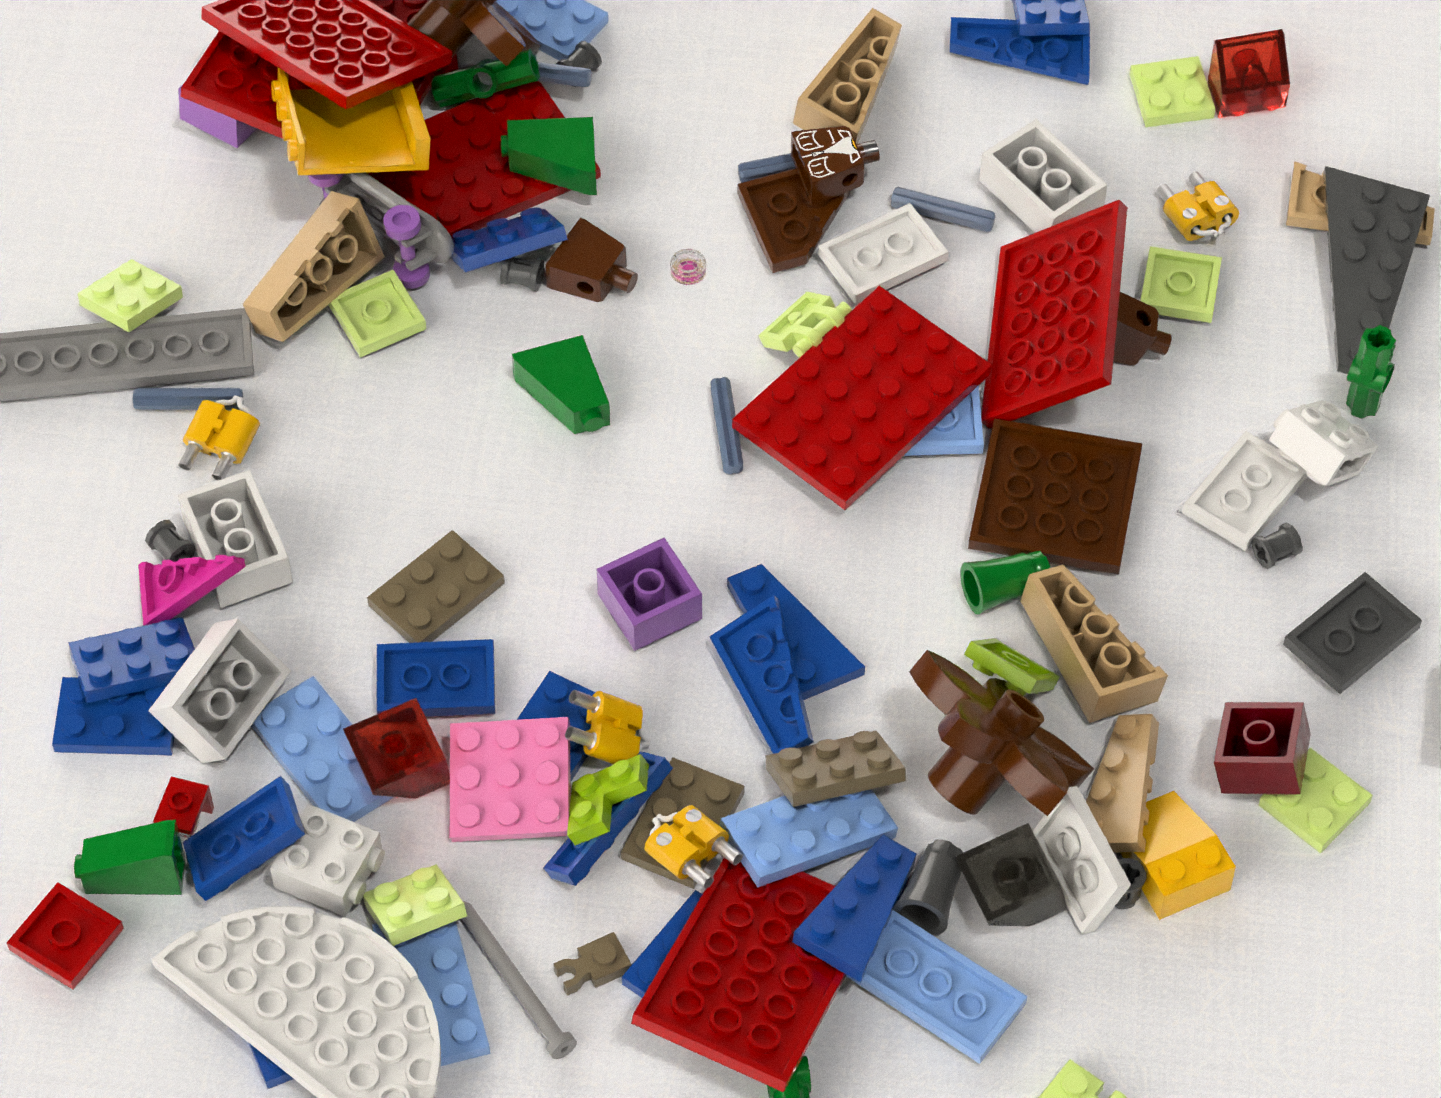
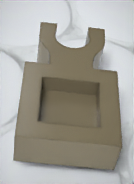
M614 932L578 947V959H562L553 963L554 972L557 977L565 973L575 975L574 978L563 982L564 991L567 996L577 992L589 980L597 988L622 977L632 965Z

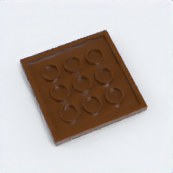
M994 418L968 549L1008 556L1022 552L1028 554L1034 551H1041L1047 557L1049 563L1119 575L1143 443Z

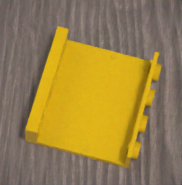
M278 68V79L272 80L271 83L272 100L277 102V119L282 121L283 141H287L288 160L295 162L298 176L429 169L430 136L412 81L387 91L380 96L364 101L355 107L344 109L313 89L290 90L288 73Z

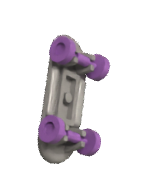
M369 174L308 175L312 184L319 188L322 187L324 198L319 205H321L331 191L360 199L371 227L400 247V250L395 255L396 261L393 265V270L405 288H418L428 281L430 277L428 262L443 263L448 261L453 255L454 243L452 237L438 220L417 208Z

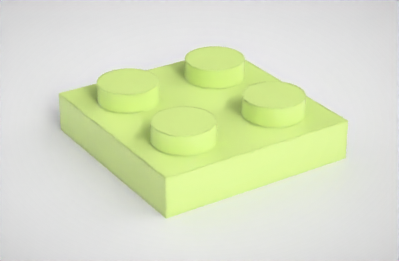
M1199 56L1131 65L1129 75L1145 127L1214 118L1215 106Z
M1150 246L1141 301L1156 308L1159 315L1211 323L1222 257Z
M133 259L122 264L78 293L80 306L127 332H131L183 298L181 285Z
M394 270L346 289L329 304L330 309L360 357L426 330V320Z
M1309 748L1301 794H1263L1260 797L1259 806L1318 852L1322 853L1371 803L1373 795L1312 748Z
M437 864L431 867L420 868L411 875L396 881L382 883L363 895L365 907L392 946L467 917L464 902Z

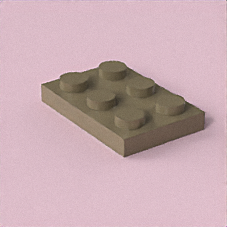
M451 530L367 597L368 606L409 643L433 642L505 584L504 575L457 533Z
M877 730L872 732L860 731L854 734V736L836 740L825 739L814 745L801 748H785L779 753L765 755L766 770L793 807L906 781L905 766Z
M672 757L670 765L673 769L663 780L660 788L653 792L621 851V859L694 889L697 882L691 877L683 880L677 878L645 852V843L650 836V831L655 826L652 819L658 814L669 816L672 813L681 811L688 805H693L719 825L721 818L735 813L744 796L745 786ZM673 820L670 821V822H666V823H667L668 825H671V824H673ZM705 859L700 861V866L704 870L708 864Z

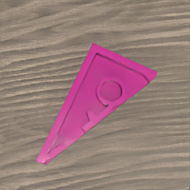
M216 555L214 560L193 557L182 558L176 562L173 560H163L162 564L158 565L141 562L138 568L143 626L171 620L245 568V559L235 556Z

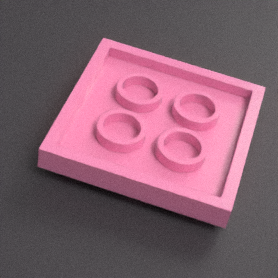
M568 717L450 723L449 838L452 842L567 836L571 800L570 740L565 738V732L570 726Z

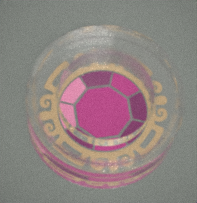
M682 249L676 252L670 260L672 278L683 285H694L702 281L706 275V259L704 255L694 249Z

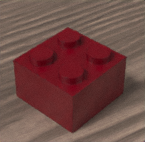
M1225 702L1214 757V766L1221 793L1301 794L1311 736L1304 702Z

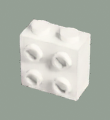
M1322 400L1307 405L1303 404L1290 410H1284L1275 420L1273 426L1276 429L1269 438V441L1278 447V452L1284 458L1298 463L1306 470L1307 476L1312 481L1325 486L1359 475L1378 447L1369 438L1370 435L1364 428L1351 424L1341 416L1339 408L1330 402Z
M307 804L300 816L305 835L290 847L280 851L270 867L274 888L346 917L352 905H358L361 902L366 891V881L371 872H377L383 862L385 850L382 849L380 832Z

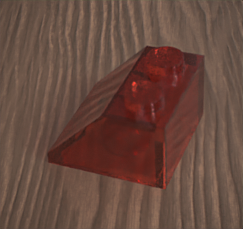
M1283 29L1214 40L1207 84L1218 118L1240 116L1264 110L1271 111L1286 107L1290 78Z
M417 698L343 728L344 734L373 795L416 799L450 784V773L446 758Z

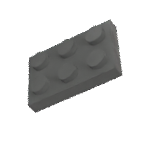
M1364 572L1287 634L1283 645L1341 694L1420 629L1422 620L1370 575Z

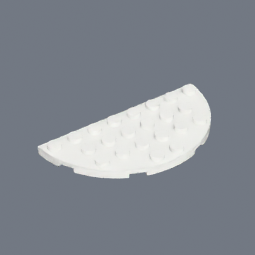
M294 906L247 909L221 917L222 921L209 925L197 932L193 929L185 933L152 959L153 965L157 970L317 1098H435L441 1070V1044L438 1022L432 1001L418 979L415 969L406 958L386 939L349 918L342 917V919H338L333 916L316 913L313 908Z

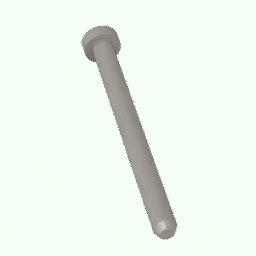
M464 901L467 917L462 918L463 922L549 1041L547 1051L552 1058L560 1059L565 1057L576 1047L577 1041L570 1032L561 1031L473 906Z

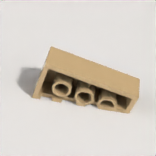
M872 8L798 98L793 124L803 130L846 126L850 128L855 142L858 144L895 54L902 25Z
M331 191L244 301L243 307L257 334L284 342L385 258L360 199Z
M1062 564L1029 574L1020 601L1089 723L1158 702L1168 675L1160 666L1154 667L1144 657L1146 653L1136 641L1131 643L1118 629L1120 624L1111 614H1104L1094 604L1096 600L1094 596Z

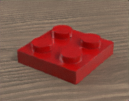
M57 882L7 941V946L14 954L74 990L122 932L124 927L121 920Z

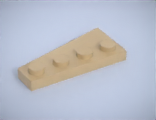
M1294 161L1286 225L1328 231V218L1325 206L1326 189L1323 173L1319 175L1306 170L1307 165ZM1427 206L1416 244L1430 245L1435 208Z
M1152 714L1118 716L1086 800L1090 811L1113 852H1145L1146 840L1142 834L1143 826L1148 825L1149 819L1146 799L1147 793L1152 792L1153 783L1149 772L1150 765L1155 763L1159 722Z

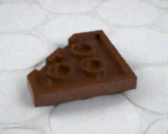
M796 168L737 184V194L772 273L808 263L850 193L848 191L819 204L811 205Z

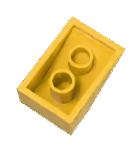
M1175 791L1147 801L1146 808L1149 810L1148 825L1143 826L1142 834L1146 840L1145 852H1120L1123 858L1134 859L1143 865L1146 871V881L1141 890L1159 920L1230 891L1236 866L1214 831Z

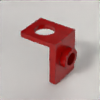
M171 776L153 823L176 820L180 833L192 835L201 811L213 813L214 805L209 785Z

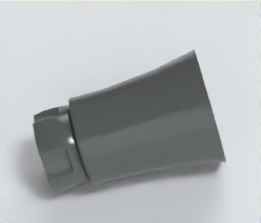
M936 839L933 843L928 844L924 854L919 858L906 889L894 905L893 910L931 935L943 933L948 926L951 903L961 876V867L964 860L963 851L953 845L952 842Z

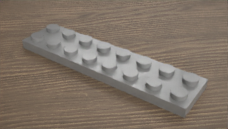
M244 308L152 317L131 332H127L111 322L0 333V401L254 375L251 325Z

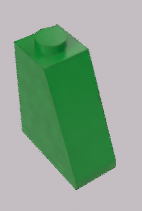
M593 117L507 120L508 135H501L502 157H509L511 172L586 195H597Z
M583 335L512 354L515 381L574 434L586 431L593 432L610 425L609 401Z
M165 820L84 839L82 854H76L74 874L76 879H81L85 894L182 895L186 859L176 820Z

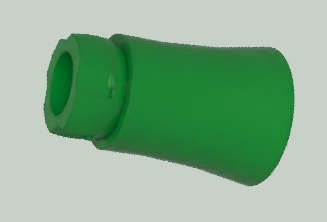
M1034 551L1028 554L1022 552L986 561L964 562L960 570L964 596L971 610L975 614H981L999 604L1021 597L1029 574L1049 569L1050 564L1047 557L1041 551Z

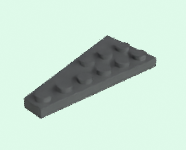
M1325 166L1323 176L1326 189L1325 206L1328 218L1327 235L1330 279L1333 292L1332 309L1335 321L1337 372L1348 374L1366 328H1375L1378 325L1386 328L1390 327L1430 195Z

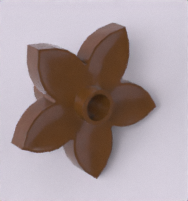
M428 0L406 23L452 51V58L473 35L505 66L520 52L531 49L534 54L542 46L524 26L496 2L497 0Z
M926 650L909 671L925 696L945 714V717L938 725V733L941 741L950 747L928 772V779L937 792L958 809L968 814H978L1003 782L1007 780L1028 802L1048 816L1067 794L1069 787L1077 786L1079 788L1094 770L1084 758L1064 741L1040 727L1044 722L1043 714L1026 697L1007 688L1005 680L990 678L982 686L959 666L929 650Z

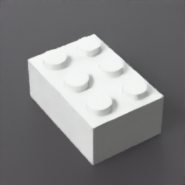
M1037 119L982 153L980 181L1035 233L1105 205L1107 183Z
M250 470L178 494L183 522L192 543L195 545L198 557L214 560L216 555H227L245 559V568L213 590L220 608L293 583L289 557Z
M239 619L217 622L210 628L148 711L202 763L226 760L290 674L291 670Z

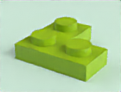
M641 754L627 760L617 761L608 768L593 774H586L572 782L567 836L575 846L610 832L613 804L647 791L649 764Z

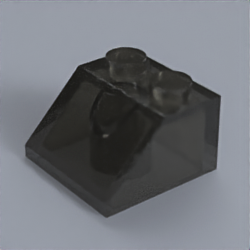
M1029 823L955 856L956 862L989 926H1033L1068 910L1063 889Z

